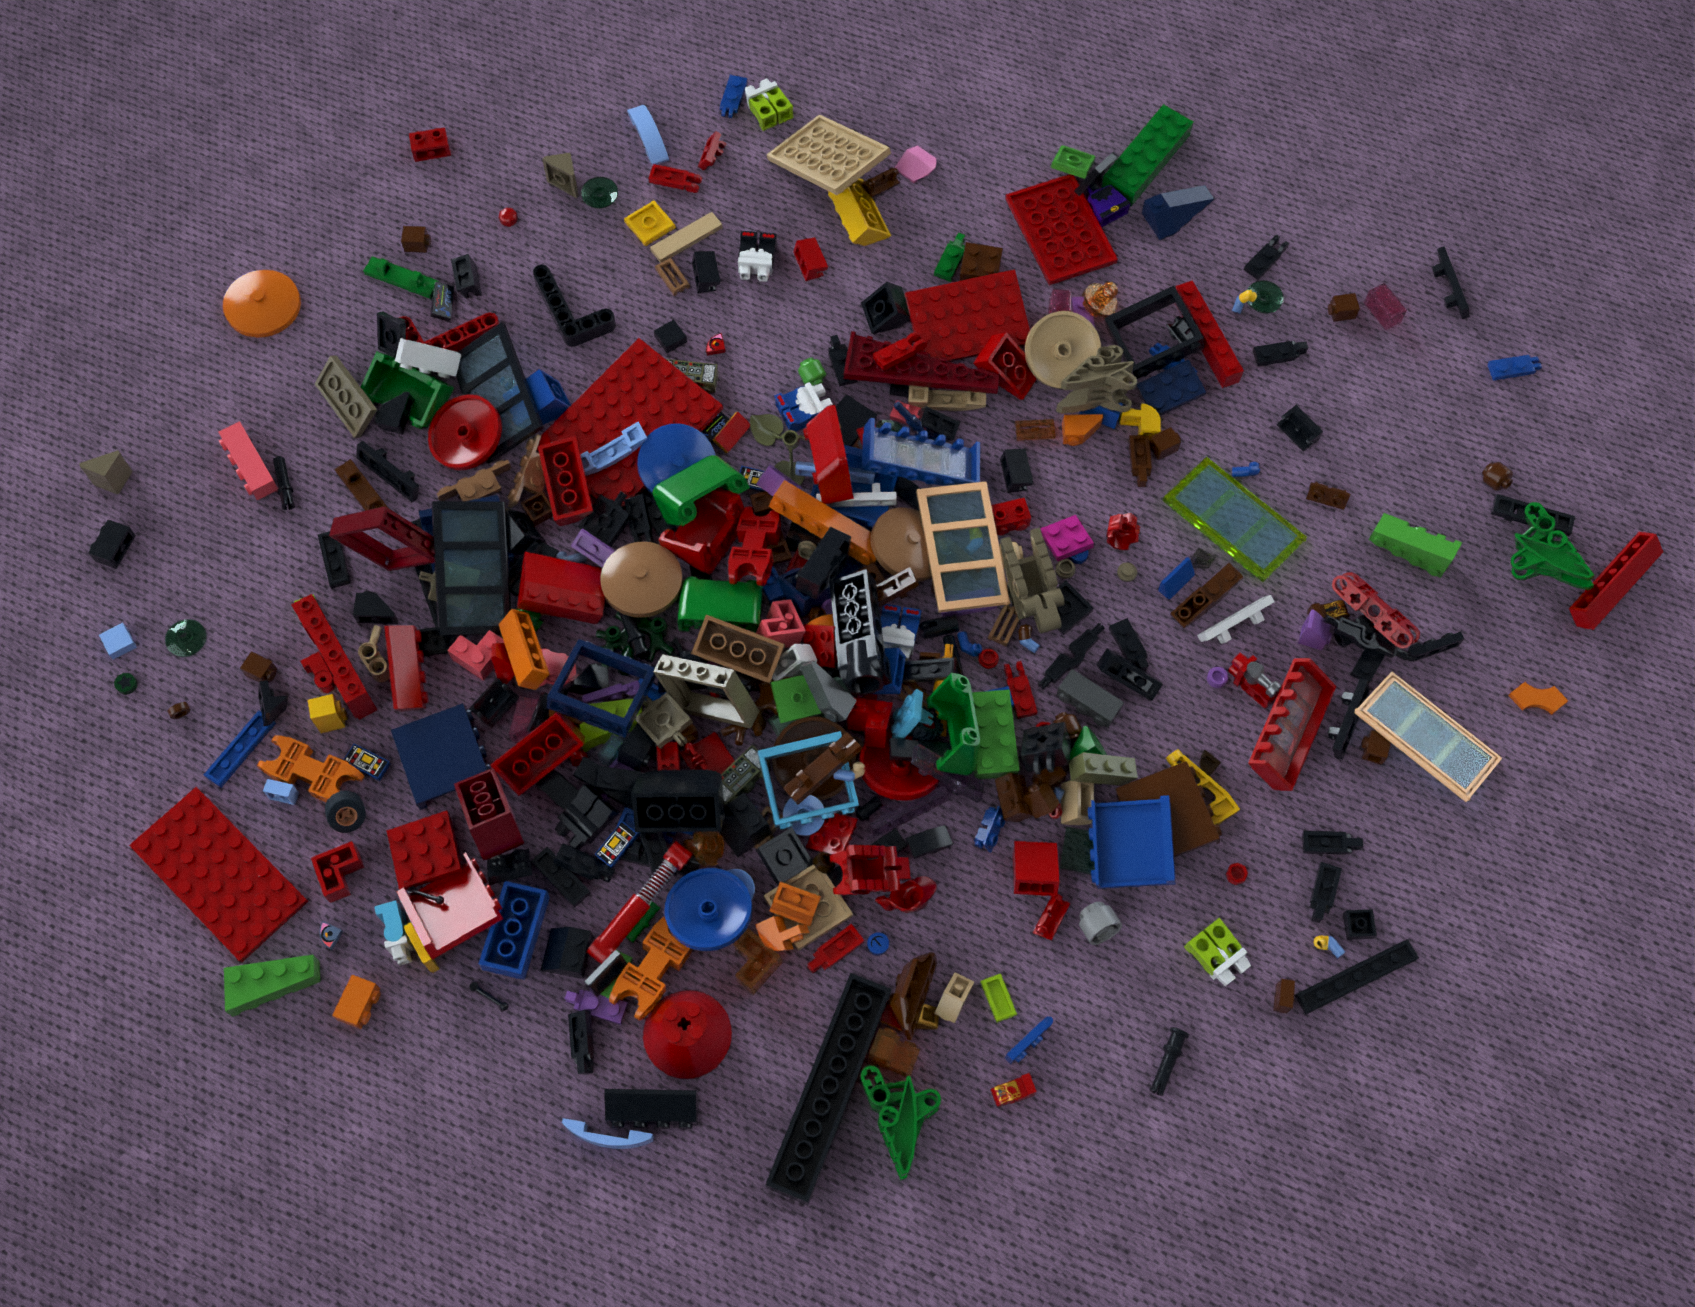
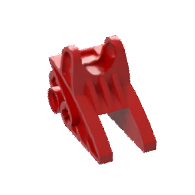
M848 845L846 850L830 855V862L838 863L843 871L842 881L836 888H833V894L869 895L871 892L901 890L900 881L911 879L909 858L897 857L896 846ZM868 858H878L874 860H867Z

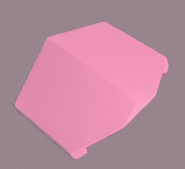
M915 146L905 151L895 168L898 169L901 175L915 183L917 180L928 176L936 168L937 158L921 147Z

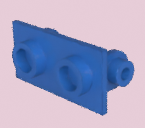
M1000 806L997 809L989 807V810L985 811L981 824L987 826V829L979 827L974 839L976 847L982 848L985 846L990 853L993 847L996 846L998 834L1006 821L1003 818Z

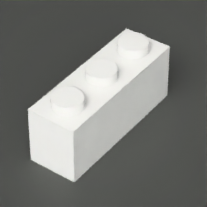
M400 338L395 361L400 363L402 368L412 370L413 366L419 368L420 372L431 374V371L438 372L437 376L449 379V376L456 377L461 354Z

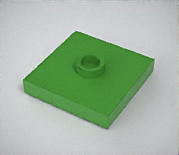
M1061 145L1051 168L1085 179L1096 156Z
M803 675L770 683L780 724L821 714Z

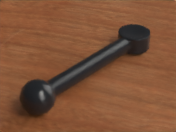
M415 886L408 888V893L411 896L417 894L434 900L437 904L444 903V897L442 896L436 897L418 891Z
M476 982L470 984L469 987L472 991H477L500 1006L501 1010L505 1011L508 1009V1003L501 1002L482 990Z

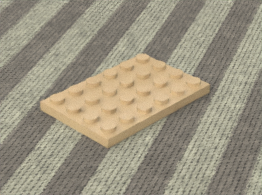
M819 114L769 152L767 158L768 161L838 195L891 154L888 146Z

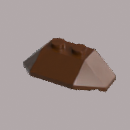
M934 952L913 958L903 966L901 974H898L896 978L895 993H891L889 998V1006H891L893 1016L907 1040L912 1041L938 964Z

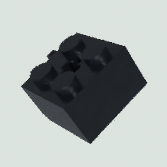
M1065 722L1031 727L1024 730L1021 757L1027 772L1034 771L1038 775L1044 769H1047L1048 772H1054L1055 767L1070 764L1071 739Z

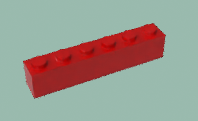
M1191 280L1177 285L1175 289L1204 338L1205 348L1201 349L1221 387L1225 388L1239 383L1244 370L1195 283Z
M1639 531L1593 581L1594 588L1585 590L1573 603L1569 610L1577 627L1594 630L1662 555L1663 550L1657 534Z

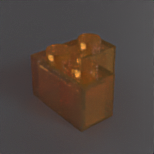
M748 928L733 944L735 950L747 960L735 974V977L744 988L754 995L783 962L779 954Z
M879 1028L869 1053L868 1062L902 1076L911 1077L920 1049L910 1041L900 1042V1036L897 1035L896 1031L889 1028H884V1030Z

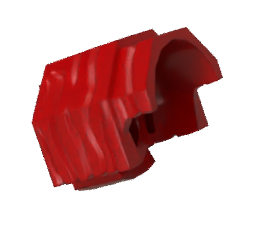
M1132 513L1110 516L1106 534L1107 544L1114 549L1129 550L1130 544L1137 543L1139 539L1140 526L1137 525L1138 518L1134 514L1132 515Z

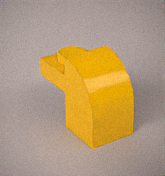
M1141 403L1140 410L1131 408L1127 412H1121L1119 425L1138 426V435H1149L1150 440L1151 436L1161 432L1160 415L1152 406Z

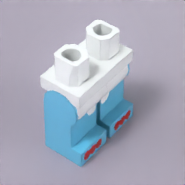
M396 900L374 906L376 915L385 924L384 937L387 940L384 942L385 948L391 953L393 960L397 961L399 966L411 963L410 951L415 949L404 930V926L407 925L404 909Z

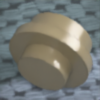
M802 541L798 546L799 555L803 559L808 560L817 546L811 541Z
M1068 559L1059 561L1055 568L1056 574L1063 579L1071 578L1076 570L1074 563Z
M1122 563L1117 569V575L1124 582L1133 581L1137 576V568L1131 563Z

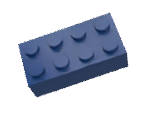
M508 881L504 882L498 900L502 907V910L499 912L503 919L490 926L478 963L483 971L525 980L550 899L547 890Z

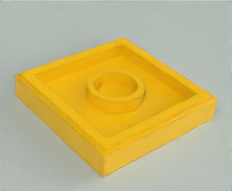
M654 200L624 218V222L644 246L649 245L676 228L673 221Z
M410 922L405 925L404 930L422 963L431 973L438 971L439 967L436 961L432 960L428 955L412 923Z

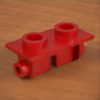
M1059 894L1051 896L1032 933L1052 941L1071 903L1062 900L1063 897Z

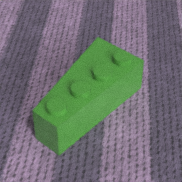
M1385 513L1369 538L1376 546L1391 551L1394 556L1402 557L1408 560L1411 565L1419 566L1430 575L1441 578L1453 561L1463 543L1457 540L1454 543L1445 540L1446 536L1439 533L1437 536L1431 535L1426 532L1425 528L1420 526L1410 527L1409 522Z
M306 955L224 968L225 1012L234 1017L243 1011L254 1009L263 1003L271 1000L274 1001L281 998V996L297 992L321 982L320 961L314 955Z

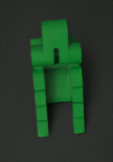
M1529 503L1525 508V520L1530 528L1522 535L1515 533V548L1518 552L1511 557L1513 577L1517 580H1526L1539 575H1545L1584 590L1594 588V584L1591 581L1594 578L1593 572L1585 564L1580 554L1577 553L1568 537L1562 531L1555 530L1554 518L1547 513L1540 503ZM1532 512H1534L1535 514L1538 513V518H1537L1534 514H1531V513H1532ZM1532 532L1535 533L1531 538L1528 537ZM1555 536L1557 538L1561 537V541H1554ZM1523 557L1522 559L1514 563V560L1516 558ZM1515 570H1527L1525 575L1519 576L1515 573Z
M867 1066L861 1072V1085L871 1110L879 1113L877 1123L879 1131L883 1134L882 1138L886 1148L889 1149L891 1160L895 1164L900 1181L907 1179L923 1122L937 1113L941 1103V1096L935 1089H927L915 1094L910 1076L906 1077V1081L885 1084L879 1069L875 1066ZM868 1073H870L871 1076H875V1078H874V1084H875V1086H874L873 1088H872L873 1085H872L871 1081H870V1080H865V1079H867V1074H868ZM904 1088V1091L890 1093L889 1089ZM882 1096L885 1101L877 1102L874 1097ZM930 1099L934 1101L935 1105L928 1106L925 1100ZM901 1103V1104H900V1108H899V1112L897 1111V1109H895L894 1107H892V1106H895V1105ZM887 1117L889 1120H893L894 1122L889 1123L888 1120L884 1121L883 1118Z

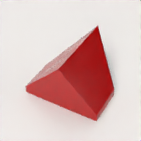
M493 643L491 658L496 676L507 685L515 676L505 643Z

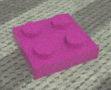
M1076 515L1040 528L1043 539L1057 562L1094 548V542Z

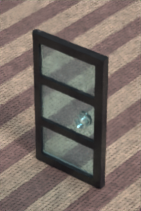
M502 322L458 351L461 354L456 378L462 395L471 394L485 398L497 409L501 417L502 432L500 441L495 451L486 460L487 463L495 461L544 429L506 324Z
M432 501L438 636L486 635L489 630L496 635H502L498 624L511 610L505 502Z

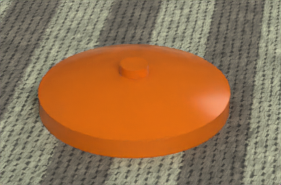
M257 270L239 277L228 288L223 299L224 315L231 327L243 335L256 338L272 336L285 330L296 319L301 306L300 294L295 283L288 276L273 270Z

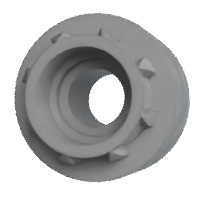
M1095 902L1088 905L1079 915L1081 920L1079 927L1091 945H1098L1112 938L1122 928V923L1112 907L1105 905L1103 902Z

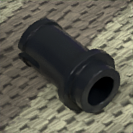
M874 796L862 807L858 806L855 814L862 822L864 820L868 821L873 813L883 807L882 802Z

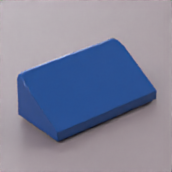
M1185 558L1161 581L1158 591L1167 599H1171L1194 577L1195 572L1190 558Z

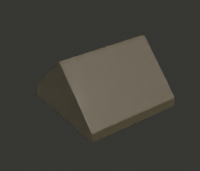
M571 153L544 156L542 161L547 182L577 198L579 195Z
M119 450L79 463L81 469L93 485L117 495L132 474L131 467Z

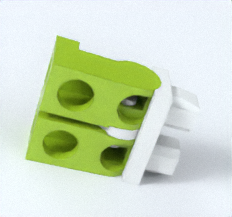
M764 79L760 82V88L758 89L751 85L745 88L747 106L759 121L762 131L776 126L777 122L781 124L793 118V106L775 81L771 83L768 79Z
M1220 918L1184 946L1200 962L1205 971L1210 974V977L1213 980L1217 978L1224 986H1227L1236 978L1228 969L1229 967L1234 965L1238 972L1242 974L1251 966L1248 959L1244 956L1247 951L1242 948Z

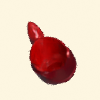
M927 876L907 880L900 884L901 890L892 891L889 897L879 896L875 899V902L880 904L885 911L899 909L904 913L917 912L927 906L929 899L937 890V884Z

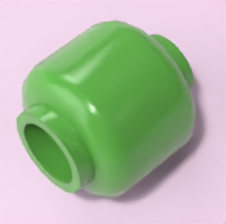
M811 357L800 363L798 373L804 385L809 382L812 386L823 383L822 380L825 378L826 372L820 360Z

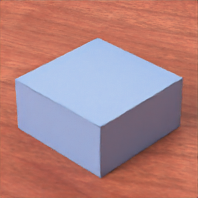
M123 623L99 634L109 656L113 660L137 648L127 627Z
M267 779L263 792L270 800L295 805L299 792L292 784Z

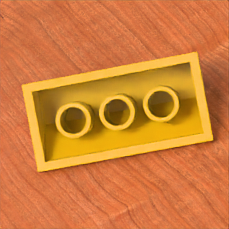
M859 178L842 193L835 195L828 191V196L833 201L835 210L840 215L842 224L847 229L851 242L866 246L890 238L891 234L873 198L862 187L861 183L864 180Z

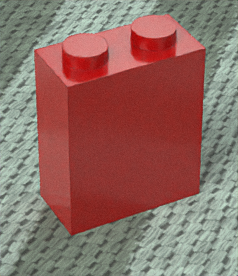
M1014 841L1012 856L1014 894L1057 896L1060 882L1057 843Z

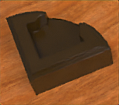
M1203 751L1199 761L1200 769L1210 777L1221 762L1208 751Z

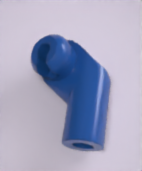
M1251 462L1246 467H1232V476H1256L1260 472V465L1257 462Z
M965 631L957 634L961 651L972 657L979 656L982 652V646L979 643H970Z

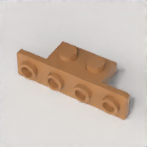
M537 434L534 438H530L526 444V455H523L519 464L522 467L520 472H517L513 481L516 483L515 487L511 489L508 495V500H510L508 507L510 508L519 502L523 489L535 495L544 489L546 482L540 455L536 452L541 435Z
M500 460L487 470L481 469L470 478H462L451 487L445 486L441 488L437 493L438 500L445 501L459 494L462 501L489 497L501 491L502 489L495 476L511 469L509 460Z

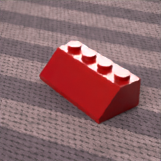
M574 436L538 446L554 521L559 526L579 522L593 512L577 437Z
M414 625L384 626L393 709L400 712L426 709L429 698L427 691L424 692L423 683H426V674L421 668V663H424L423 651L419 650V642H422L421 631L417 630V627Z
M556 712L490 766L520 796L585 744V736L572 721Z

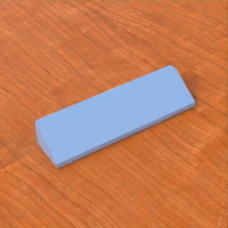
M796 462V475L813 477L812 473L816 472L814 463ZM848 467L851 482L874 483V472Z

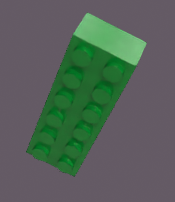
M1163 104L1105 173L1101 189L1111 185L1130 202L1132 207L1190 136L1194 121Z

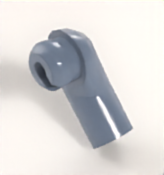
M562 551L556 555L558 559L577 563L587 561V557L581 553L567 556V553Z

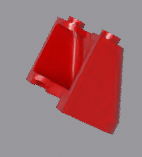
M720 488L694 501L697 510L694 520L684 526L680 525L676 532L670 529L665 530L658 539L660 545L672 552L673 555L707 574L714 571L738 537L736 530L740 515L744 510L740 494Z

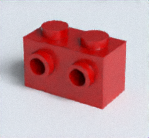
M445 127L409 133L411 151L415 162L451 156Z
M1025 497L991 505L997 535H1005L1013 530L1023 531L1030 527L1031 515Z

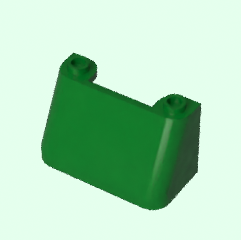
M376 351L361 384V389L373 405L375 402L384 404L406 391L410 392L415 402L409 420L412 421L411 425L421 430L423 427L428 428L434 415L447 402L454 390L453 386L427 373L420 372L419 369L413 366L412 370L400 367V363L396 362L394 357Z
M710 455L658 483L653 489V497L667 524L684 526L694 520L697 515L694 501L719 487H722L723 490H730L732 493L739 494L749 489L750 486L746 478L723 459Z
M686 577L682 582L677 620L678 630L689 632V627L693 625L694 629H699V626L703 624L705 616L708 615L756 633L761 622L763 586H757L755 580L730 584L729 581L700 580L697 577Z
M950 673L926 699L927 708H935L939 713L937 715L938 719L947 720L952 750H947L944 753V757H940L936 761L938 771L970 775L977 767L980 735L972 689L967 677L961 674Z

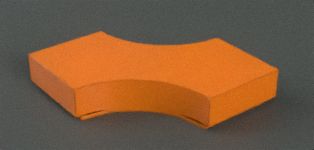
M1526 682L1522 683L1508 695L1522 711L1526 708L1537 707L1548 711L1551 715L1568 702L1566 697L1555 686L1548 689H1537Z

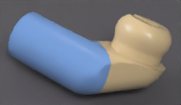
M855 762L853 769L849 771L839 769L834 773L833 777L837 780L851 782L864 775L865 765L862 762Z

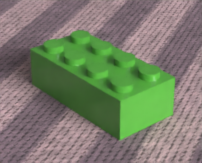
M1010 690L972 692L980 735L977 767L974 770L975 780L1000 778L1009 773L1018 774L1020 770Z

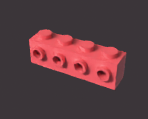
M240 421L218 432L222 438L219 440L224 451L229 450L230 452L227 457L233 466L237 464L238 469L235 471L240 480L245 479L247 482L244 487L249 495L254 494L255 498L259 500L278 490L277 485Z

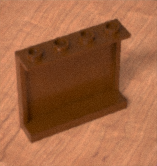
M1187 761L1115 788L1119 802L1160 799V796L1169 795L1174 857L1213 842L1219 844V836H1222L1218 823L1214 824L1211 817L1214 814L1209 804L1205 805L1203 800L1206 797L1201 785L1197 786L1195 778H1197L1195 769L1193 766L1189 767Z

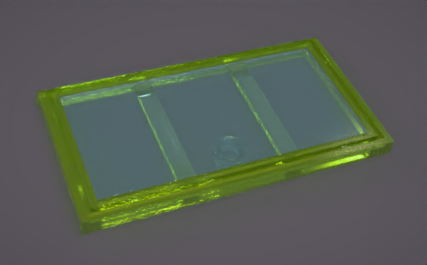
M1208 457L1204 458L1162 500L1262 582L1308 538Z

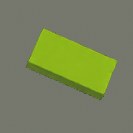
M1001 973L980 981L996 1023L1017 1016Z

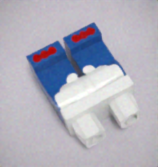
M809 382L805 386L798 387L784 395L782 393L774 395L775 405L788 430L795 432L806 428V424L825 407L833 405L830 398L822 401L819 400L820 397L826 395L822 383L812 386Z
M885 604L882 607L881 615L884 648H899L906 656L905 661H908L910 655H913L922 610L904 607L900 628H898L901 606Z

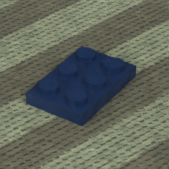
M1189 359L1136 384L1145 404L1152 406L1160 416L1206 395V390Z

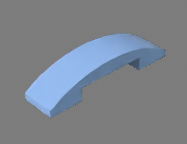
M641 105L627 110L645 146L646 154L652 166L653 164L658 165L669 161L660 133L646 106Z
M637 422L621 431L623 435L592 453L588 451L582 453L581 458L585 476L612 466L638 449L648 439L640 423Z
M564 1118L562 1124L575 1136L588 1143L605 1148H635L649 1144L654 1140V1136L651 1133L630 1130L628 1139L587 1132L588 1125L586 1122Z

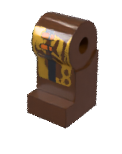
M1344 600L1321 605L1319 603L1311 604L1307 611L1309 615L1311 610H1315L1323 618L1326 615L1336 619L1341 617L1347 619L1350 617Z

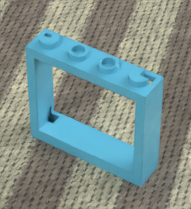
M841 731L758 750L757 754L775 827L780 826L781 830L793 827L792 823L801 821V825L814 822L813 818L822 817V820L834 817V813L850 814L855 812V808H858L859 803L853 781H845L849 798L848 803L780 818L766 762L769 759L829 746L842 737ZM847 762L841 769L849 771V763Z

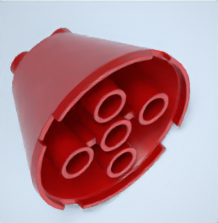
M694 990L678 991L661 999L648 1014L643 1029L644 1047L651 1062L665 1074L678 1079H695L712 1072L728 1053L732 1039L731 1023L723 1006L710 995Z

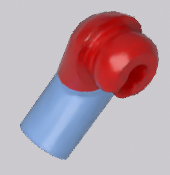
M1055 787L1053 792L1060 803L1049 813V816L1053 819H1058L1062 815L1061 798L1065 791Z

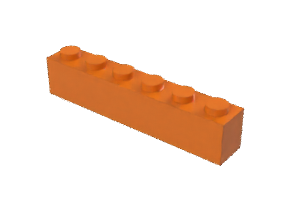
M786 480L782 482L768 507L821 539L830 526L851 536L848 555L866 566L876 562L877 559L871 548V532Z

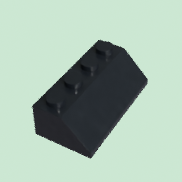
M605 1089L604 1091L605 1121L607 1124H611L612 1128H624L625 1124H634V1128H647V1125H656V1128L669 1129L670 1125H679V1129H692V1125H698L699 1097L696 1090Z

